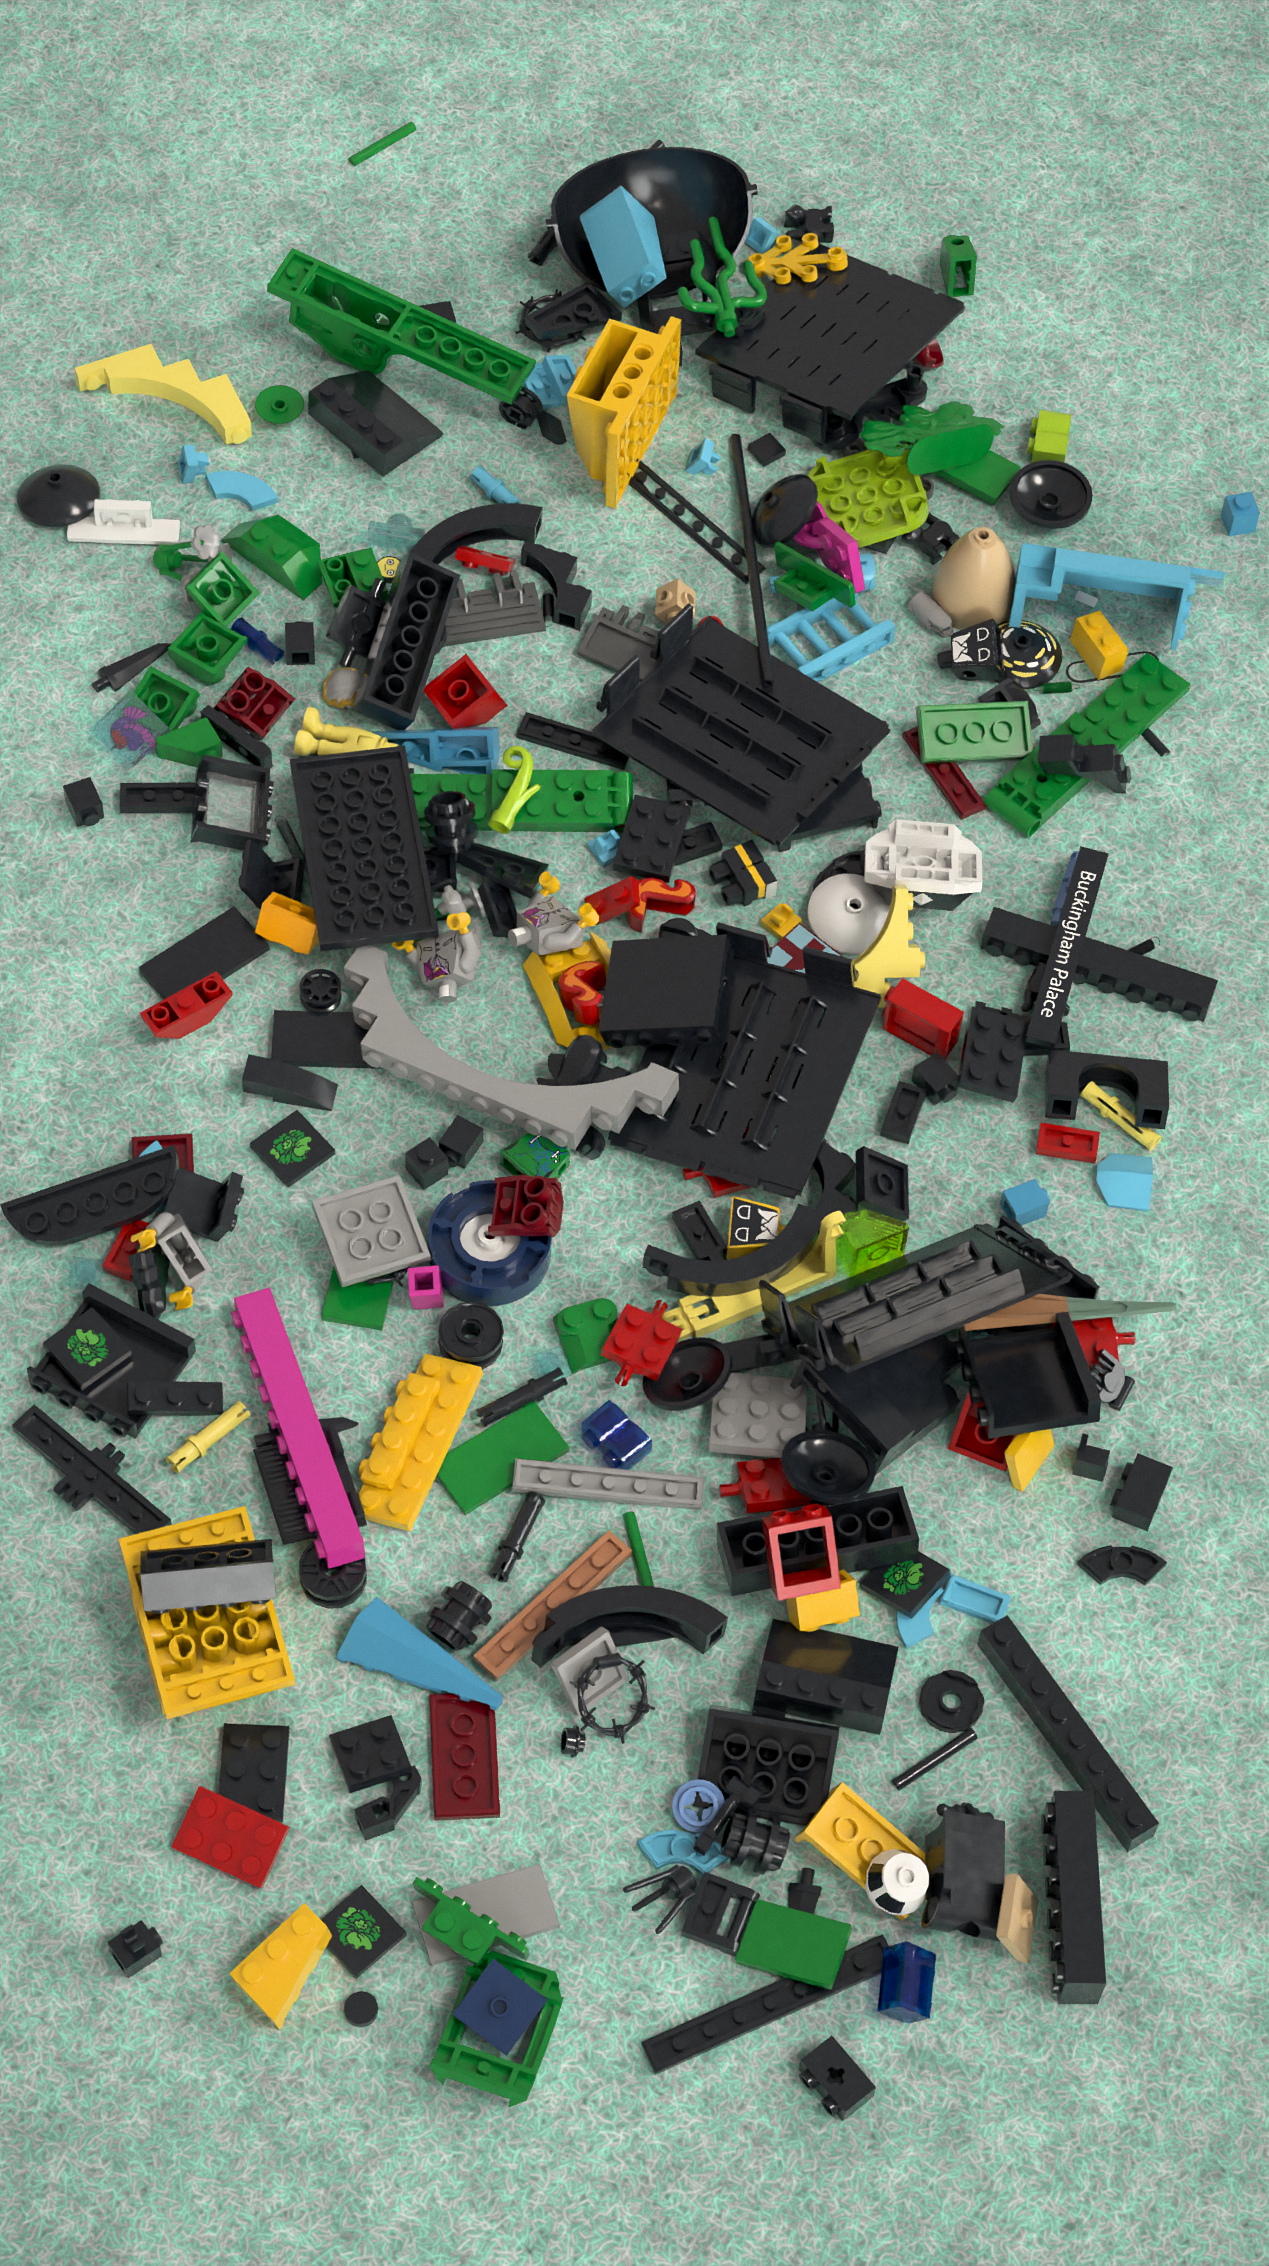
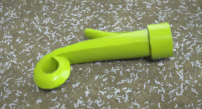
M517 745L506 749L502 759L506 766L520 770L497 810H494L488 822L491 829L501 834H509L515 822L514 818L520 808L533 794L540 790L539 784H535L527 789L533 771V759L526 748ZM513 756H519L522 759L515 761L511 758Z

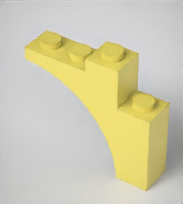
M905 885L892 886L890 909L881 931L871 945L853 960L855 968L859 972L857 982L854 981V987L881 994L878 1007H885L884 997L890 988L889 981H885V978L920 977V969H925L924 951H920V947L917 944H908V940H913V923L908 922V911L913 910V894L908 893V888Z

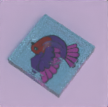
M131 690L90 729L129 770L155 747V738L171 731Z

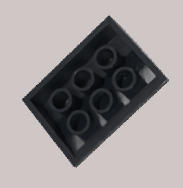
M369 370L328 378L310 390L308 394V414L383 477L443 436V432Z
M773 1619L758 1677L753 1706L778 1710L794 1716L880 1735L899 1647L822 1629L812 1632L800 1631L790 1622Z
M710 1705L698 1779L710 1781L717 1786L726 1801L728 1795L724 1793V1790L733 1776H736L747 1785L751 1786L753 1784L764 1791L753 1808V1811L757 1812V1817L769 1819L772 1816L780 1819L781 1822L807 1826L829 1797L839 1727ZM699 1791L696 1792L693 1806L701 1808L713 1806V1803L702 1802ZM737 1807L733 1813L744 1814L745 1811Z

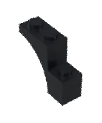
M525 541L521 548V565L540 574L553 589L556 597L554 623L580 631L592 605V590L572 584L577 573V557L566 552H559L540 544Z
M1074 734L1040 736L1038 763L1045 774H1065L1084 777L1107 786L1113 793L1126 794V783L1131 781V770L1129 766H1126L1123 754L1118 752L1114 744L1083 746L1078 743Z
M824 1138L813 1164L820 1178L823 1194L815 1210L824 1212L827 1215L835 1211H841L846 1221L840 1224V1227L845 1232L856 1220L859 1205L849 1195L841 1194V1191L854 1178L856 1163L846 1153H840L831 1147Z

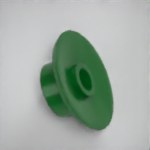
M275 385L259 393L255 401V408L259 416L265 421L273 424H286L300 416L304 409V399L292 387Z

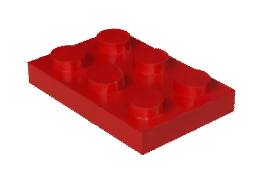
M199 1786L171 1847L256 1887L263 1888L290 1826Z

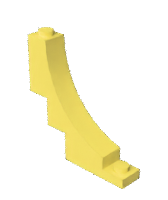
M152 344L74 368L76 384L80 392L96 390L101 385L106 384L111 394H144L168 399L191 409L203 417L220 434L226 445L232 443L240 444L245 442L247 438L252 437L251 420L227 374L200 382L189 359L163 367Z

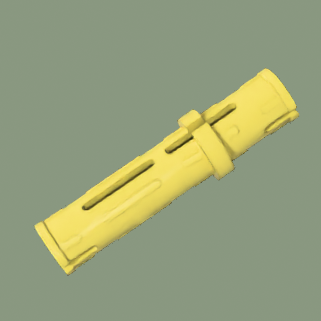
M1093 1081L1082 1091L1080 1096L1100 1110L1102 1117L1110 1118L1149 1151L1161 1141L1162 1136L1158 1135L1151 1128L1137 1127L1142 1131L1141 1134L1128 1124L1124 1119L1126 1118L1135 1125V1115L1123 1107L1116 1096L1111 1097L1095 1085ZM1100 1099H1102V1100L1105 1101L1108 1105H1110L1112 1108H1114V1109L1118 1112V1114H1116V1113L1113 1112L1110 1108H1108L1105 1104H1103V1103L1100 1101Z
M237 1401L195 1436L190 1435L186 1438L184 1445L165 1458L167 1464L173 1463L170 1468L178 1474L197 1457H204L207 1454V1449L250 1417L249 1410L243 1411L246 1406L242 1402Z

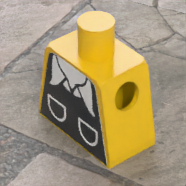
M732 1197L727 1260L742 1257L759 1250L777 1237L786 1227V1225H779L780 1209L775 1206Z

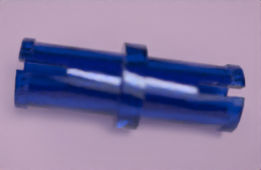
M243 617L238 618L233 623L231 630L246 636L248 648L253 652L256 650L272 665L275 664L274 661L277 662L283 657L284 651L271 642L264 631H258Z

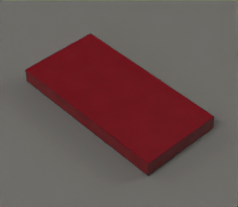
M453 1693L429 1694L434 1821L500 1818L495 1710L490 1709L488 1704L472 1699L469 1702L460 1700V1696Z

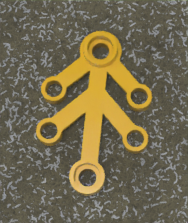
M814 233L803 235L802 244L791 250V237L787 235L779 236L775 240L776 246L764 254L755 253L746 259L753 263L757 278L767 275L775 279L778 284L789 283L791 281L790 272L800 276L805 282L815 281L818 278L817 268L811 264L826 263L827 268L831 271H840L848 266L847 253L841 247L830 248L827 254L804 255L808 251L816 249L819 245L818 236ZM782 252H788L784 256L776 258Z

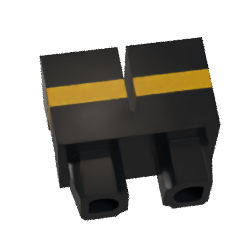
M752 839L722 852L721 861L709 866V876L714 884L725 880L730 882V885L721 888V895L727 906L742 902L745 907L758 898L764 897L767 899L776 896L777 879Z

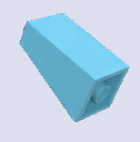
M622 186L580 215L581 223L607 292L624 308L666 279L654 216Z

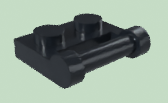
M704 1871L683 1925L681 1936L736 1957L740 1947L739 1941L752 1906H755L760 1894L751 1888ZM734 1897L739 1899L740 1903L727 1937H724L717 1933L730 1899Z

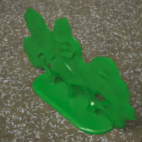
M953 401L939 405L937 412H930L919 406L903 405L902 411L905 414H901L899 420L904 425L900 426L884 421L868 420L864 422L862 426L864 430L861 431L860 436L866 441L863 444L866 449L880 451L886 456L899 457L904 453V450H909L907 455V468L909 472L914 475H923L979 461L987 454L993 443L994 436L999 435L1000 429L1004 428V426L993 418L973 416L975 412L972 406ZM900 441L909 442V443H912L913 445L910 444L909 446H906V445L900 444L899 442H900Z

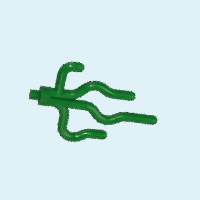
M712 216L708 219V226L716 254L725 264V268L716 279L717 289L702 277L704 257L699 240L692 239L689 244L694 262L690 270L691 278L698 289L710 298L711 303L692 300L686 287L678 289V297L681 304L690 311L714 314L717 329L724 332L725 337H732L735 334L734 329L738 326L735 309L738 307L759 308L767 300V291L762 282L757 278L753 263L746 260L743 263L745 277L757 296H740L731 299L727 280L733 276L736 270V263L731 253L725 248L718 219Z

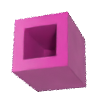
M439 1265L408 1268L409 1298L413 1309L444 1307V1289Z

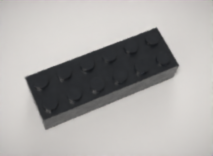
M411 552L398 564L353 701L352 711L395 730H405L414 722L461 575Z
M903 1486L869 1492L861 1498L847 1503H814L821 1506L825 1505L832 1516L839 1571L844 1569L847 1573L918 1559L919 1536ZM806 1505L783 1510L789 1512L802 1510V1508ZM773 1512L717 1523V1547L731 1596L771 1589L762 1517H768ZM821 1526L777 1535L783 1575L827 1566Z
M1054 1791L1051 1802H1046L1045 1814H1042L1041 1817L1042 1834H1048L1047 1845L1043 1847L1044 1866H1050L1049 1877L1045 1878L1046 1897H1051V1909H1047V1928L1053 1929V1941H1049V1961H1055V1973H1051L1050 1979L1051 1993L1057 1994L1058 2004H1098L1106 1986L1094 1791Z

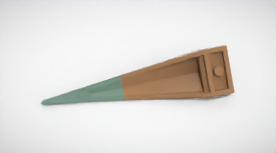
M1038 1294L965 1324L962 1327L964 1331L1053 1323L1056 1319V1313L1068 1312L1071 1321L1169 1312L1176 1310V1303L1111 1301Z

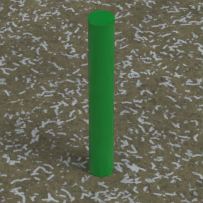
M413 122L405 124L348 158V161L354 167L415 132V124Z
M626 1512L623 1514V1520L641 1586L654 1587L635 1512Z

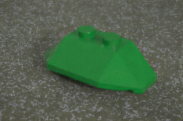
M279 514L239 523L221 539V542L228 543L232 550L303 601L322 585V574L317 561L321 560L320 543Z

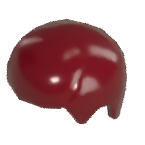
M936 337L912 359L915 364L923 366L924 370H931L944 365L942 351Z

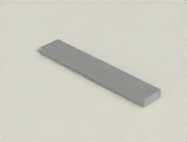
M515 1458L512 1492H535L538 1495L701 1510L704 1478Z

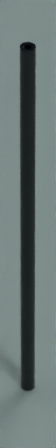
M732 434L730 442L762 681L765 687H771L774 685L742 442L739 434Z

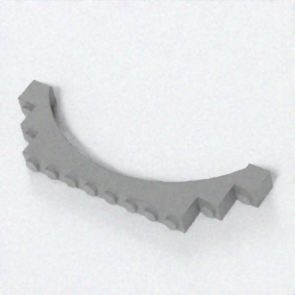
M371 945L357 947L344 966L346 985L360 992L352 1005L354 1021L360 1027L369 1030L360 1043L362 1057L366 1063L375 1068L381 1067L398 1078H407L414 1081L426 1090L433 1089L440 1092L452 1101L459 1100L466 1103L478 1112L492 1114L504 1123H513L520 1126L532 1135L539 1134L546 1137L558 1146H567L575 1150L592 1122L603 1130H612L619 1133L635 1106L645 1113H654L663 1117L679 1091L678 1073L652 1062L647 1069L625 1077L577 1086L526 1084L479 1071L453 1058L436 1046L406 1015L395 997L387 977V972L389 971L387 952Z

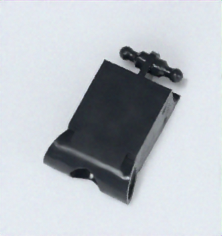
M963 1802L961 1805L955 1804L952 1807L944 1803L939 1804L936 1811L939 1816L943 1817L942 1821L935 1830L925 1836V1866L929 1874L928 1894L925 1898L928 1901L922 1914L921 1926L925 1929L947 1933L958 1930L975 1938L1000 1941L996 1936L1004 1887L1005 1821L994 1819L993 1814L990 1812H980L971 1803Z

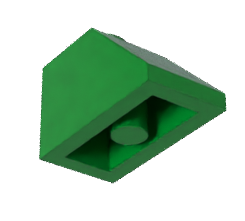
M207 717L155 738L156 754L161 759L197 768L203 755L217 758L223 757L222 741Z

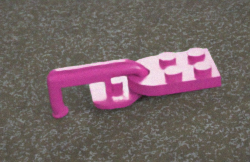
M817 501L809 521L792 539L801 546L816 549L824 566L842 578L848 579L855 588V594L865 590L857 541L828 518L823 506Z

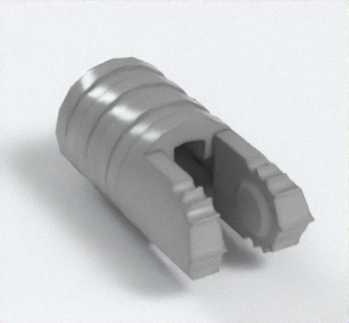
M921 591L910 600L907 609L927 628L930 627L941 637H951L952 633H954L951 617L943 611V608L928 593Z

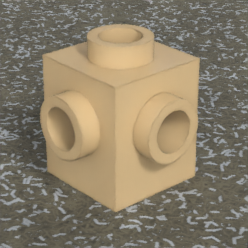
M679 578L657 588L655 615L667 624L682 608L690 603L693 606V619H695L696 592Z

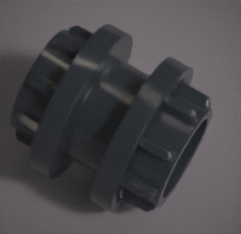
M457 791L438 793L429 800L428 806L424 810L425 821L431 824L427 829V839L442 853L463 852L471 847V844L474 843V839L478 835L477 824L471 820L476 814L475 805L465 798V794Z
M460 1581L453 1588L445 1586L441 1595L447 1601L441 1609L431 1606L427 1612L431 1619L426 1625L427 1630L435 1638L456 1651L463 1649L466 1644L473 1646L478 1638L472 1630L477 1623L487 1626L492 1619L488 1614L492 1608V1602L471 1585Z
M747 1809L744 1814H732L727 1822L720 1848L722 1855L730 1858V1865L740 1868L744 1860L755 1863L753 1871L757 1874L764 1875L767 1870H779L784 1861L790 1839V1832L787 1828L780 1826V1819L771 1816L766 1824L756 1822L757 1812Z

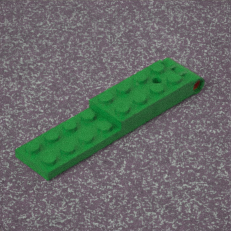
M1146 653L1080 714L1077 712L1073 713L1050 735L1074 734L1078 743L1083 746L1114 744L1121 754L1145 729L1149 728L1189 691L1190 683L1149 653ZM1039 745L998 781V786L992 788L984 799L986 807L1028 838L1091 781V779L1074 775L1045 774L1038 763Z
M492 769V774H410L420 830H427L431 826V824L425 821L424 810L428 806L429 800L438 793L457 791L465 794V798L474 803L476 814L471 820L477 824L478 831H494L490 828L488 822L494 810H497L520 769ZM533 770L527 789L535 784H539L540 790L533 794L520 808L510 830L534 832H608L615 830V832H623L633 802V775L625 771L613 773V770ZM580 798L582 801H575V799Z

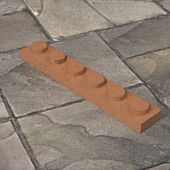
M608 1530L473 1655V1661L495 1681L499 1680L533 1648L532 1642L536 1635L544 1630L548 1613L574 1597L594 1591L632 1556V1550Z

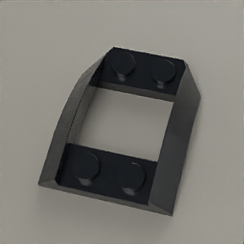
M695 230L658 236L664 265L693 261L689 244L692 239L699 240L704 257V268L701 275L717 289L716 251L700 231ZM651 289L638 298L640 326L643 330L658 334L661 326H666L671 316L681 319L680 336L717 330L713 327L714 314L693 312L684 306L653 311ZM701 291L702 302L711 303L710 298Z

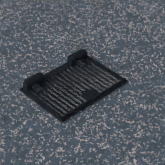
M330 1429L324 1435L330 1447L358 1527L367 1526L365 1512L359 1494L356 1492L339 1434L335 1429ZM278 1444L254 1449L253 1453L282 1544L286 1545L316 1538L315 1531L309 1532L305 1522L304 1514L308 1513L306 1506H300L295 1493V1488L298 1487L296 1479L290 1480L285 1464V1462L289 1461L287 1453L281 1455Z

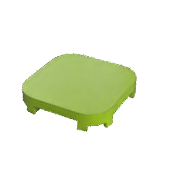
M866 450L831 462H827L826 457L823 456L816 460L817 465L807 475L817 486V501L823 506L828 518L857 541L858 548L909 533L919 528L926 521L929 514L926 490L923 488L919 475L912 474L907 468L909 450H904V453L899 457L886 456L880 451Z

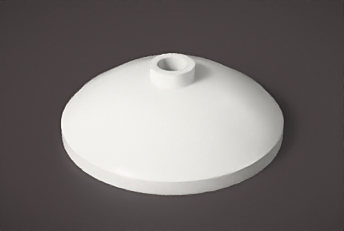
M838 874L827 878L815 888L808 903L807 919L812 933L838 953L860 955L871 945L881 931L890 906L886 904L871 883L864 882V876ZM850 904H857L859 909H853Z

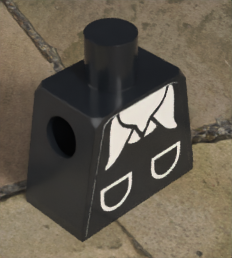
M989 619L953 633L951 635V650L937 654L940 669L953 667L959 679L966 681L1004 679L1002 632L995 620Z

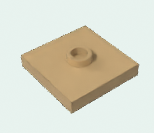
M1006 1874L996 1936L1017 1961L1029 1963L1039 1900L1018 1874Z

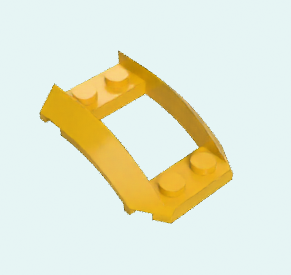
M590 932V940L583 942L581 947L540 956L532 951L522 965L545 1012L557 1046L563 1045L568 1048L571 1042L578 1036L590 1035L601 1043L603 1050L612 1048L606 1046L599 1033L600 1022L594 1025H584L571 1029L553 982L558 981L561 973L569 967L584 961H597L604 964L607 976L611 950L604 939Z

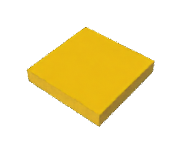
M1051 1429L1017 1434L1004 1452L1012 1486L1021 1492L1027 1487L1055 1446Z

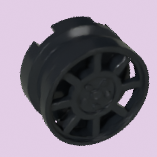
M522 387L520 391L524 392V394L519 392L512 405L501 401L499 411L507 422L513 425L518 423L517 427L526 429L534 423L537 414L543 410V406L534 392L526 387Z
M314 969L302 977L299 986L300 1001L307 1011L333 1012L339 1007L342 1000L341 982L334 972L327 969ZM319 974V976L311 978L312 975ZM322 974H326V975H329V976H331V977L329 978V977H326V976H322Z

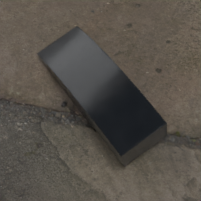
M248 1054L242 1077L243 1092L273 1097V1102L332 1111L338 1084L308 1070Z

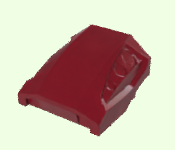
M248 666L215 705L214 709L222 711L234 723L244 727L254 737L263 740L296 698L274 680L263 676L259 671L253 670Z
M515 1175L495 1178L496 1194L491 1226H488V1233L490 1235L499 1237L511 1235L556 1236L561 1230L564 1206L561 1183L556 1177L544 1178L542 1176Z

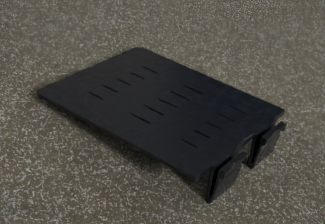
M818 243L819 245L816 249L810 250L804 255L827 254L830 248ZM847 255L848 266L840 271L829 270L826 263L811 264L816 266L818 278L813 282H805L800 276L790 272L791 281L787 284H778L773 279L765 286L767 291L765 304L759 308H752V311L747 315L748 317L754 310H758V313L760 310L765 311V317L754 328L744 330L741 337L735 335L725 337L724 332L717 329L695 349V355L716 363V365L712 364L709 367V375H712L713 397L749 413H754L756 381L786 393L779 397L780 405H782L783 427L823 444L826 439L827 411L851 421L852 417L957 316L964 312V302L940 292L936 294L933 289L896 274L889 275L888 271Z
M688 603L658 632L654 646L655 650H651L650 657L654 660L660 657V664L640 684V659L637 655H634L604 684L601 702H597L596 709L603 712L607 708V716L592 729V735L770 844L775 845L777 843L781 845L799 827L800 823L797 821L804 822L838 788V785L842 784L872 753V750L890 733L891 729L888 728L889 724L886 721H882L771 655L774 685L765 687L762 681L758 646L712 620L711 616H708L692 632L693 606Z
M718 922L716 926L717 935L726 934L734 950L733 961H726L723 984L724 982L726 983L722 990L717 1024L722 1042L699 1044L693 1060L691 1059L698 1043H682L677 1046L660 1044L647 1047L636 1072L647 1069L652 1062L678 1073L679 1091L674 1097L676 1101L669 1117L667 1115L673 1101L663 1117L654 1113H645L635 1106L621 1131L616 1133L611 1130L608 1140L611 1141L610 1146L642 1154L644 1150L646 1151L644 1155L649 1158L694 1171H699L702 1167L704 1168L702 1171L704 1174L752 1188H758L759 1184L764 1185V1191L795 1199L796 1195L801 1196L881 1000V994L854 987V981L857 982L859 972L855 968L853 959L805 946L803 949L805 973L768 963L767 957H771L773 950L768 944L766 935ZM749 989H751V990H750V993H749V995H748V997H747V1000H746V1002H745V1004H744V1007H742V1005H743V1003H744V1000H745V998H746V995H747ZM774 996H776V997H775V1000H774V1002H773V1005H772V1007H771V1009H770V1012H769V1014H767V1012H768V1010H769V1007H770V1005H771V1003H772V1000H773ZM799 1003H801V1005H800V1007H799V1010H798V1012H797V1014H796V1017H795L794 1021H792V1020H793V1017H794V1015H795V1012H796V1010H797V1008H798V1005H799ZM824 1010H826L821 1025L819 1028H817L824 1013ZM727 1044V1047H726V1049H725V1052H724V1054H723V1056H722V1059H721V1061H720V1064H719V1066H718V1068H717L716 1066H717V1064H718V1062H719V1059H720V1057H721V1055H722V1052H723V1050H724V1047H725V1045ZM751 1051H752V1055H751V1057H750V1059H749V1062H748L747 1067H746V1069H745V1071H744V1074L742 1075L743 1069H744V1067H745V1065H746V1062H747V1060H748V1057H749V1055H750V1053H751ZM778 1059L777 1062H776V1065H775V1067H774V1070H773V1072H772V1074H771V1077H770V1079H769V1082H767L768 1077H769V1075H770V1072H771V1070H772V1068H773V1065H774V1063H775V1060ZM801 1066H803L802 1071H801V1073H800V1075H799V1078H798V1080H797V1083H796V1085H795V1088L792 1089V1088H793V1085H794V1083H795V1080H796V1078H797V1076H798V1073H799V1071H800V1068H801ZM701 1106L700 1111H699V1113H698V1116H697V1118H696V1120H695V1123L692 1124L693 1121H694V1118H695V1116H696V1114H697V1111H698L699 1107ZM725 1113H727V1114H726V1117H725V1119H724V1121H723V1124H722V1126H721V1128H720V1131L718 1132V1129H719V1126H720V1124H721V1122H722V1119H723ZM750 1120H752V1123H751V1125H750V1127H749V1130H748V1132H747V1135H746L745 1139H743V1137H744V1135H745V1132H746V1130H747V1128H748V1125H749V1123H750ZM776 1128H778L777 1131H776V1134H775V1136H774V1138H773V1141H772V1143H771V1146H769V1143H770V1141H771V1139H772V1136H773V1134H774V1131H775Z
M988 1223L984 1225L975 1224L972 1228L790 1302H787L785 1295L765 1280H760L759 1291L762 1311L765 1315V1318L761 1320L763 1331L774 1336L781 1344L789 1342L788 1334L795 1339L799 1338L801 1344L796 1346L798 1357L812 1364L817 1371L826 1368V1361L830 1365L836 1364L849 1373L1067 1283L1073 1276L1072 1273L1054 1264V1260H1057L1054 1254L1030 1242L1027 1238L1004 1226L996 1229Z

